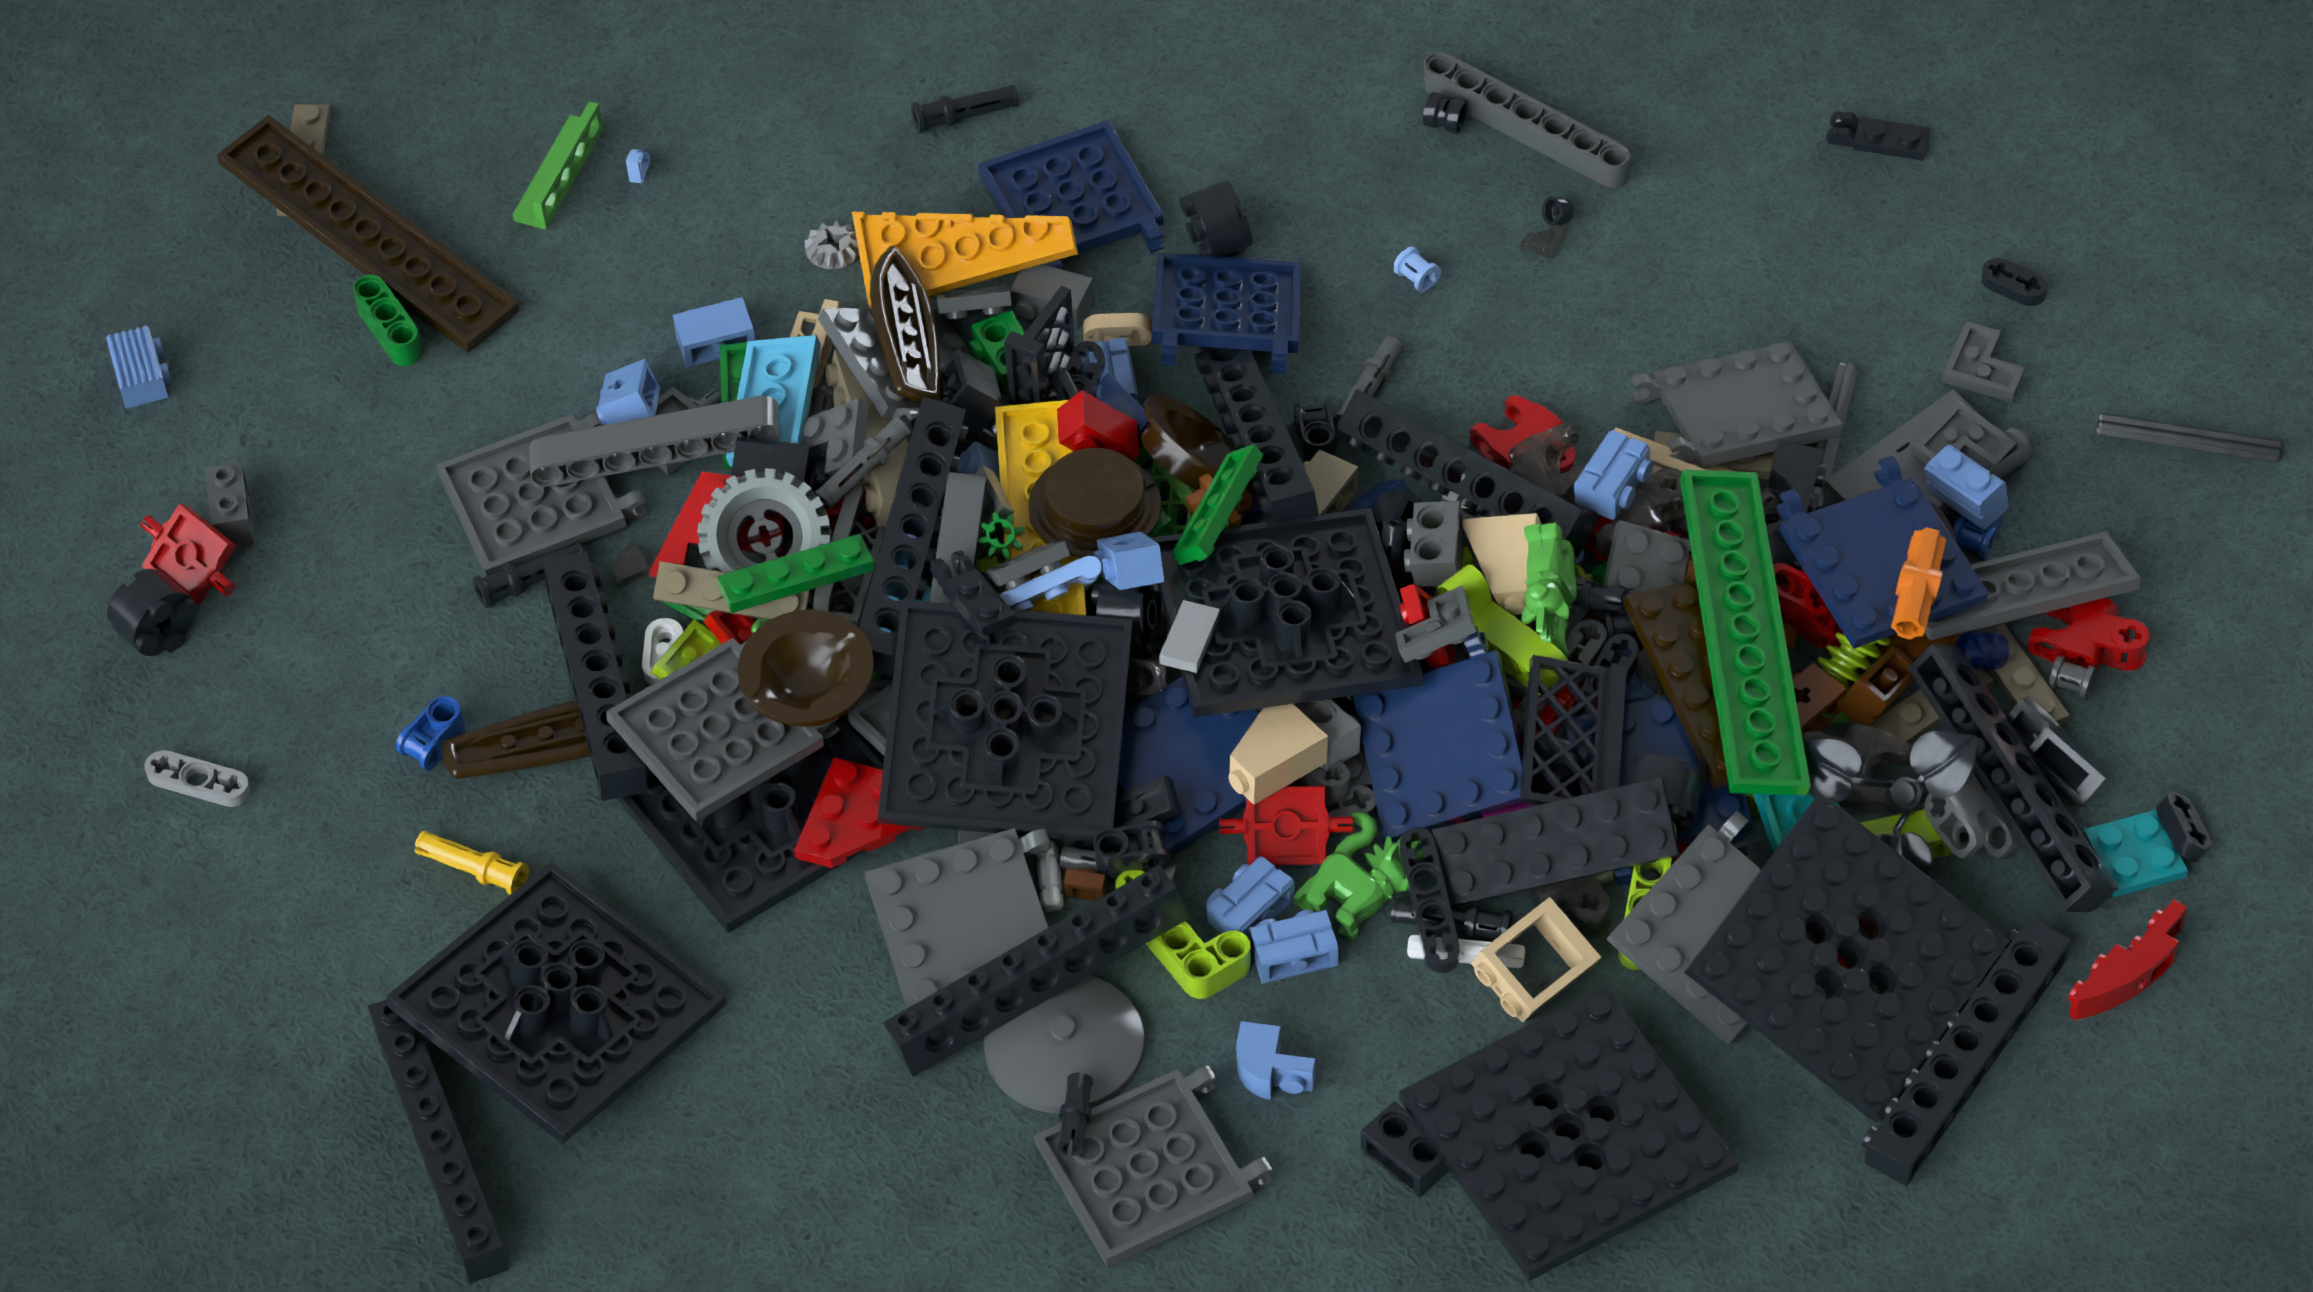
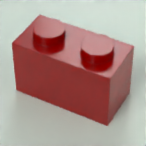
M1083 390L1057 409L1059 444L1072 451L1087 448L1109 449L1121 453L1131 461L1139 456L1136 420Z

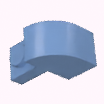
M1240 1022L1236 1043L1237 1071L1241 1082L1250 1092L1271 1100L1273 1086L1280 1087L1283 1091L1292 1094L1301 1093L1303 1090L1313 1091L1315 1083V1058L1279 1054L1281 1048L1280 1026Z

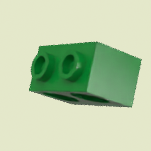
M1011 310L971 325L973 340L969 342L973 358L979 361L982 360L984 364L993 368L999 390L1003 396L1009 394L1004 340L1011 331L1021 335L1025 333Z

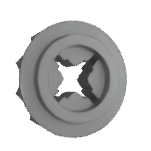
M835 221L833 226H826L821 223L819 230H810L809 238L805 240V252L808 259L816 266L825 269H839L852 264L859 257L856 232L853 231L850 224L840 226ZM829 237L835 243H839L838 251L831 244L827 243Z

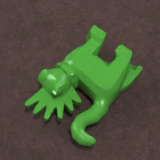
M1557 523L1528 525L1524 527V535L1528 541V556L1526 567L1527 579L1525 580L1527 589L1524 592L1525 608L1522 612V621L1524 624H1529L1536 619V631L1540 633V639L1544 640V643H1552L1568 659L1570 653L1565 643L1567 619L1570 615L1569 607L1577 595L1574 550L1568 540H1563L1562 529Z
M1355 812L1351 815L1353 823L1361 827V831L1347 836L1336 847L1335 852L1326 857L1318 873L1311 877L1293 897L1294 904L1301 909L1316 910V912L1327 909L1326 901L1329 897L1335 899L1342 905L1335 916L1336 920L1342 924L1338 933L1352 943L1358 938V926L1364 920L1374 915L1383 906L1385 901L1392 899L1394 893L1408 891L1400 858V839L1396 844H1392L1391 837L1388 836L1385 841L1384 850L1375 844V855L1368 852L1365 854L1366 861L1372 869L1370 872L1364 870L1351 858L1358 850L1370 845L1378 833L1375 819L1368 813ZM1418 841L1412 842L1411 848L1415 851L1419 846ZM1423 849L1415 852L1417 864L1423 859Z

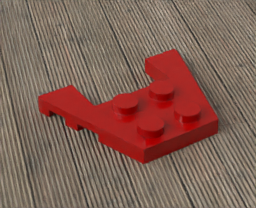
M701 472L649 570V577L657 578L660 561L687 566L691 545L698 546V543H700L697 531L698 523H701L703 518L701 514L705 503H710L712 500L711 494L717 487L721 490L727 485L726 480L732 477L731 475ZM769 513L765 518L775 522L779 526L781 533L770 535L767 530H763L760 532L761 538L751 542L748 538V532L755 523V520L749 519L743 525L739 534L741 552L756 554L751 544L762 542L764 547L771 546V539L782 535L784 540L782 517ZM785 541L782 549L777 554L779 558L787 554Z

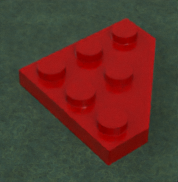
M834 758L794 849L795 859L833 868L845 863L846 857L864 849L867 852L873 851L896 841V836L913 828L919 831L926 827L878 823L883 770Z

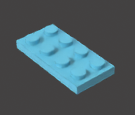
M817 335L747 342L737 400L756 396H768L778 402L781 431L778 441L802 444L805 418H808L821 347ZM734 452L726 454V460L730 467L733 464Z

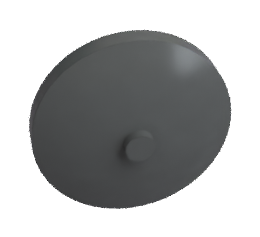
M1088 976L985 1035L984 1050L986 1063L997 1085L1013 1100L1028 1108L1059 1114L1061 1105L1065 1104L1068 1075L1076 1072L1080 1073L1078 1083L1080 1088L1084 1073L1088 1074L1093 1078L1088 1106L1091 1109L1119 1095L1137 1074L1144 1053L1143 1026L1136 1008L1124 993L1106 981Z

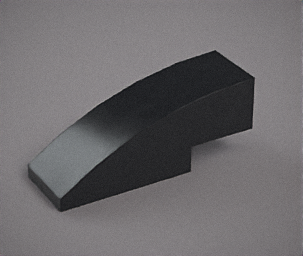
M2029 696L2021 699L2006 716L2042 773L2080 807L2088 801L2107 779V776L2084 749Z

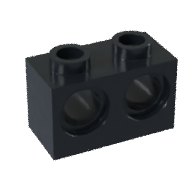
M1395 1101L1361 1130L1360 1150L1419 1198L1450 1171L1444 1163V1158L1431 1145L1427 1134L1415 1117ZM1390 1134H1399V1135H1401V1137L1392 1138V1137H1389L1388 1135H1390ZM1420 1158H1428V1159H1431L1432 1161H1429V1162H1421V1161H1418L1417 1159H1420Z

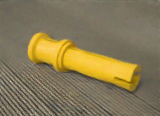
M426 830L422 831L416 839V854L476 876L480 884L486 886L494 884L506 889L509 895L529 879L530 870L528 864L523 862L515 864L504 860L497 852H478Z

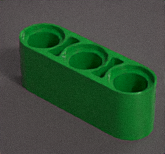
M365 275L357 279L353 284V293L358 313L390 359L400 366H410L418 362L423 352L418 329L383 279L376 275Z

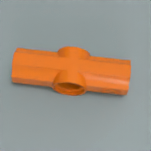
M1926 527L1923 530L1914 531L1907 553V561L1903 563L1895 591L1898 599L1891 628L1897 632L1898 636L1906 639L1918 636L1923 637L1928 624L1930 608L1936 599L1942 577V571H1939L1946 539L1940 535L1938 530Z

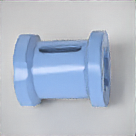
M1408 247L1402 251L1394 262V272L1400 277L1406 276L1414 283L1415 289L1420 293L1435 285L1441 276V268L1435 263L1429 264L1420 257V251L1415 247Z

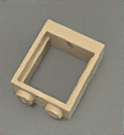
M1549 897L1483 948L1471 964L1475 968L1474 971L1477 978L1485 986L1491 987L1500 997L1503 1009L1510 1016L1517 1017L1524 1023L1590 971L1602 957L1552 898ZM1533 925L1571 968L1535 998L1529 995L1496 955Z

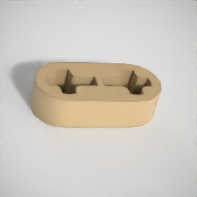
M1142 313L1091 315L1083 323V340L1103 341L1105 343L1109 339L1125 338L1127 339L1128 346L1147 345L1152 338V322L1147 315Z

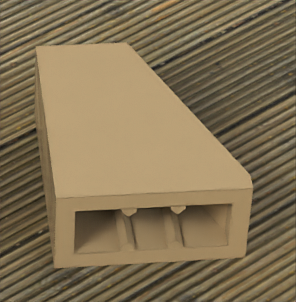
M1537 513L1463 519V529L1497 604L1512 615H1521L1525 608L1524 592L1527 589L1525 580L1527 579L1528 541L1524 535V527L1534 524L1542 525Z
M1294 704L1263 708L1230 755L1229 782L1232 788L1238 794H1243L1251 803L1256 804L1327 763L1328 735Z

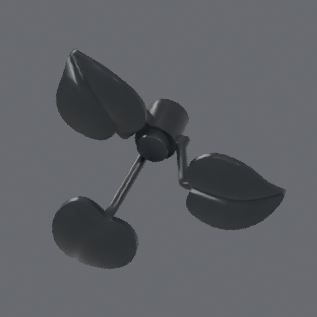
M1944 730L1931 731L1921 735L1913 744L1910 753L1911 766L1917 773L1901 777L1897 780L1856 777L1862 768L1863 759L1858 750L1846 741L1824 738L1804 744L1811 786L1809 793L1813 797L1821 792L1834 803L1842 801L1851 794L1853 783L1859 786L1891 788L1892 799L1898 806L1904 808V812L1893 828V835L1879 834L1877 837L1928 876L1932 867V852L1928 843L1918 834L1912 832L1901 834V829L1909 816L1914 814V806L1924 803L1929 793L1938 798L1948 797L1964 787L1976 762L1978 737Z

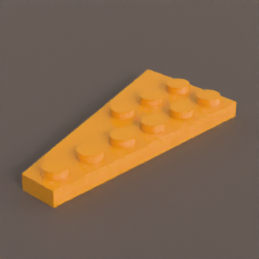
M852 212L870 309L872 308L870 280L873 269L879 257L891 245H895L909 261L922 281L928 296L1078 254L1073 225L1068 216L1026 215L1025 218H1005L1004 215L973 217L972 214L918 213L916 216L897 215L895 212H882V215H866L864 212Z

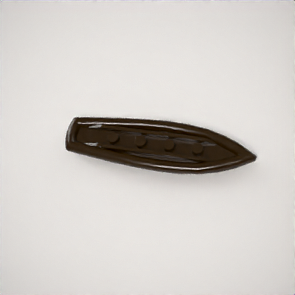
M891 245L877 260L870 280L872 313L883 355L897 394L920 403L923 397L940 402V351L933 307L927 291L914 268L895 245Z
M639 692L626 694V697L629 699ZM576 701L562 703L500 721L446 739L442 743L443 762L454 779L534 768L590 756Z

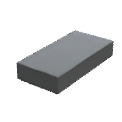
M1183 600L1161 650L1159 664L1197 673L1219 622L1220 609Z

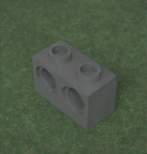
M242 462L205 468L210 524L232 541L236 547L255 544L249 489Z
M1460 501L1414 503L1413 518L1407 519L1408 541H1411V548L1404 551V565L1406 572L1412 573L1416 586H1439L1462 569L1465 531L1462 526L1464 516Z

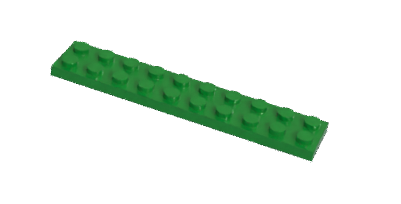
M1683 469L1680 483L1730 793L1807 795L1811 786L1757 472Z

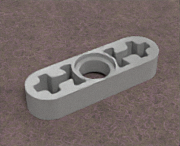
M167 750L154 752L145 761L144 768L149 782L160 788L228 807L243 804L251 793L247 776L235 769ZM165 764H169L170 770L164 769L161 773H157L156 768H163ZM195 774H205L208 776V779L201 785L193 786L188 784L190 777ZM234 784H238L239 789H232L230 793H226L225 787L231 788Z

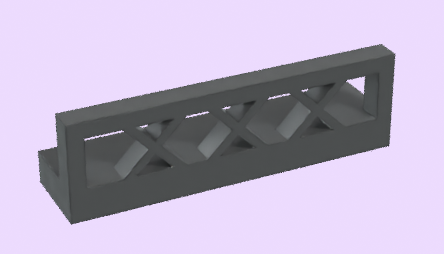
M856 485L844 497L831 542L854 536L856 532L861 534L865 544L871 550L870 554L874 560L875 567L885 527L875 526L865 530L859 523L860 516L874 517L872 512L867 511L866 503H863L864 486ZM873 571L861 574L860 576L863 580L850 587L843 580L817 587L814 594L813 610L837 614L858 627ZM848 599L854 607L852 614L832 610L834 604Z

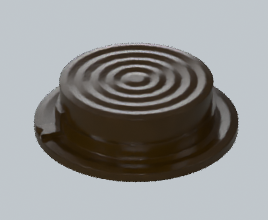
M1151 395L1144 402V412L1149 420V425L1141 434L1144 447L1155 461L1172 476L1195 490L1200 489L1199 477L1209 473L1214 478L1227 453L1234 451L1231 439L1210 420L1175 399L1163 395Z
M1104 448L1081 449L1062 457L1038 478L1029 497V516L1038 536L1045 543L1065 541L1070 556L1075 558L1093 556V552L1098 551L1097 539L1142 532L1149 537L1155 530L1161 513L1160 492L1151 475L1121 453Z
M798 610L769 620L760 626L747 640L738 662L739 682L748 702L769 719L798 727L823 725L848 712L867 692L874 671L872 649L862 631L844 617L821 610Z

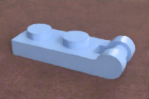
M1085 556L999 595L1011 609L1029 611L1034 607L1032 602L1046 597L1047 601L1055 600L1068 593L1067 587L1077 582L1084 586L1093 584L1101 571V563L1094 556Z

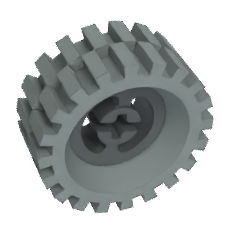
M765 468V472H756L755 469L745 471L746 475L736 478L734 475L727 479V485L721 490L717 487L711 494L712 500L710 503H705L701 514L703 518L701 523H698L697 531L700 541L698 543L699 551L708 570L730 573L758 564L747 559L739 547L740 530L749 519L755 520V523L748 532L750 542L760 539V532L763 530H767L770 535L781 533L779 526L775 522L765 519L767 514L780 515L789 522L793 530V543L785 556L830 543L832 539L828 515L823 503L814 494L812 488L805 482L801 483L790 473L780 474L776 472V469ZM782 535L771 539V546L764 547L762 542L751 544V547L757 555L766 557V561L779 558L777 554L782 549L784 540Z

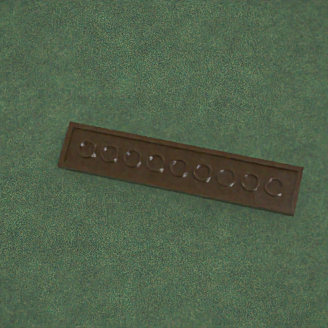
M267 115L217 154L218 164L363 274L376 275L383 279L397 300L467 353L519 312V303L270 115Z

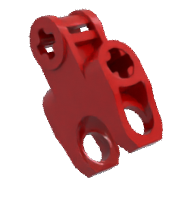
M1511 395L1504 401L1506 405L1504 414L1517 425L1516 427L1502 431L1496 430L1485 423H1476L1470 428V443L1484 457L1519 476L1526 472L1544 487L1557 491L1570 487L1575 481L1576 473L1573 465L1576 453L1574 448L1564 441L1568 435L1566 427L1556 415L1542 405L1533 403L1521 396Z
M1784 563L1773 564L1774 575L1781 573L1789 582V585L1786 586L1776 585L1783 623L1788 622L1797 630V635L1808 640L1813 646L1826 649L1828 644L1840 647L1841 643L1835 634L1843 632L1806 573Z
M2108 598L2070 606V609L2061 608L2045 612V615L2061 619L2069 626L2059 630L2039 627L2032 629L2029 636L2028 651L2031 654L2044 658L2054 664L2056 658L2060 655L2065 657L2067 662L2086 668L2092 665L2096 667V670L2099 663L2120 670H2137L2146 661L2147 652L2145 648L2149 642L2148 628L2137 620L2119 617L2117 605ZM2131 630L2135 631L2134 639H2130ZM2039 642L2050 644L2056 648L2043 647ZM2123 652L2128 653L2126 662L2122 661Z

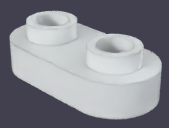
M661 618L653 621L645 631L642 669L644 678L650 685L660 681L659 678L651 673L653 667L683 632L681 625L670 618ZM664 638L671 639L669 643L660 642Z

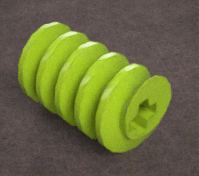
M1837 632L1835 636L1841 643V646L1836 647L1828 644L1826 649L1832 658L1829 660L1818 657L1817 661L1823 671L1850 690L1852 686L1848 680L1856 682L1862 676L1857 668L1868 670L1872 666L1866 656L1879 658L1881 652L1876 643L1887 646L1890 644L1888 637L1853 649L1843 633Z

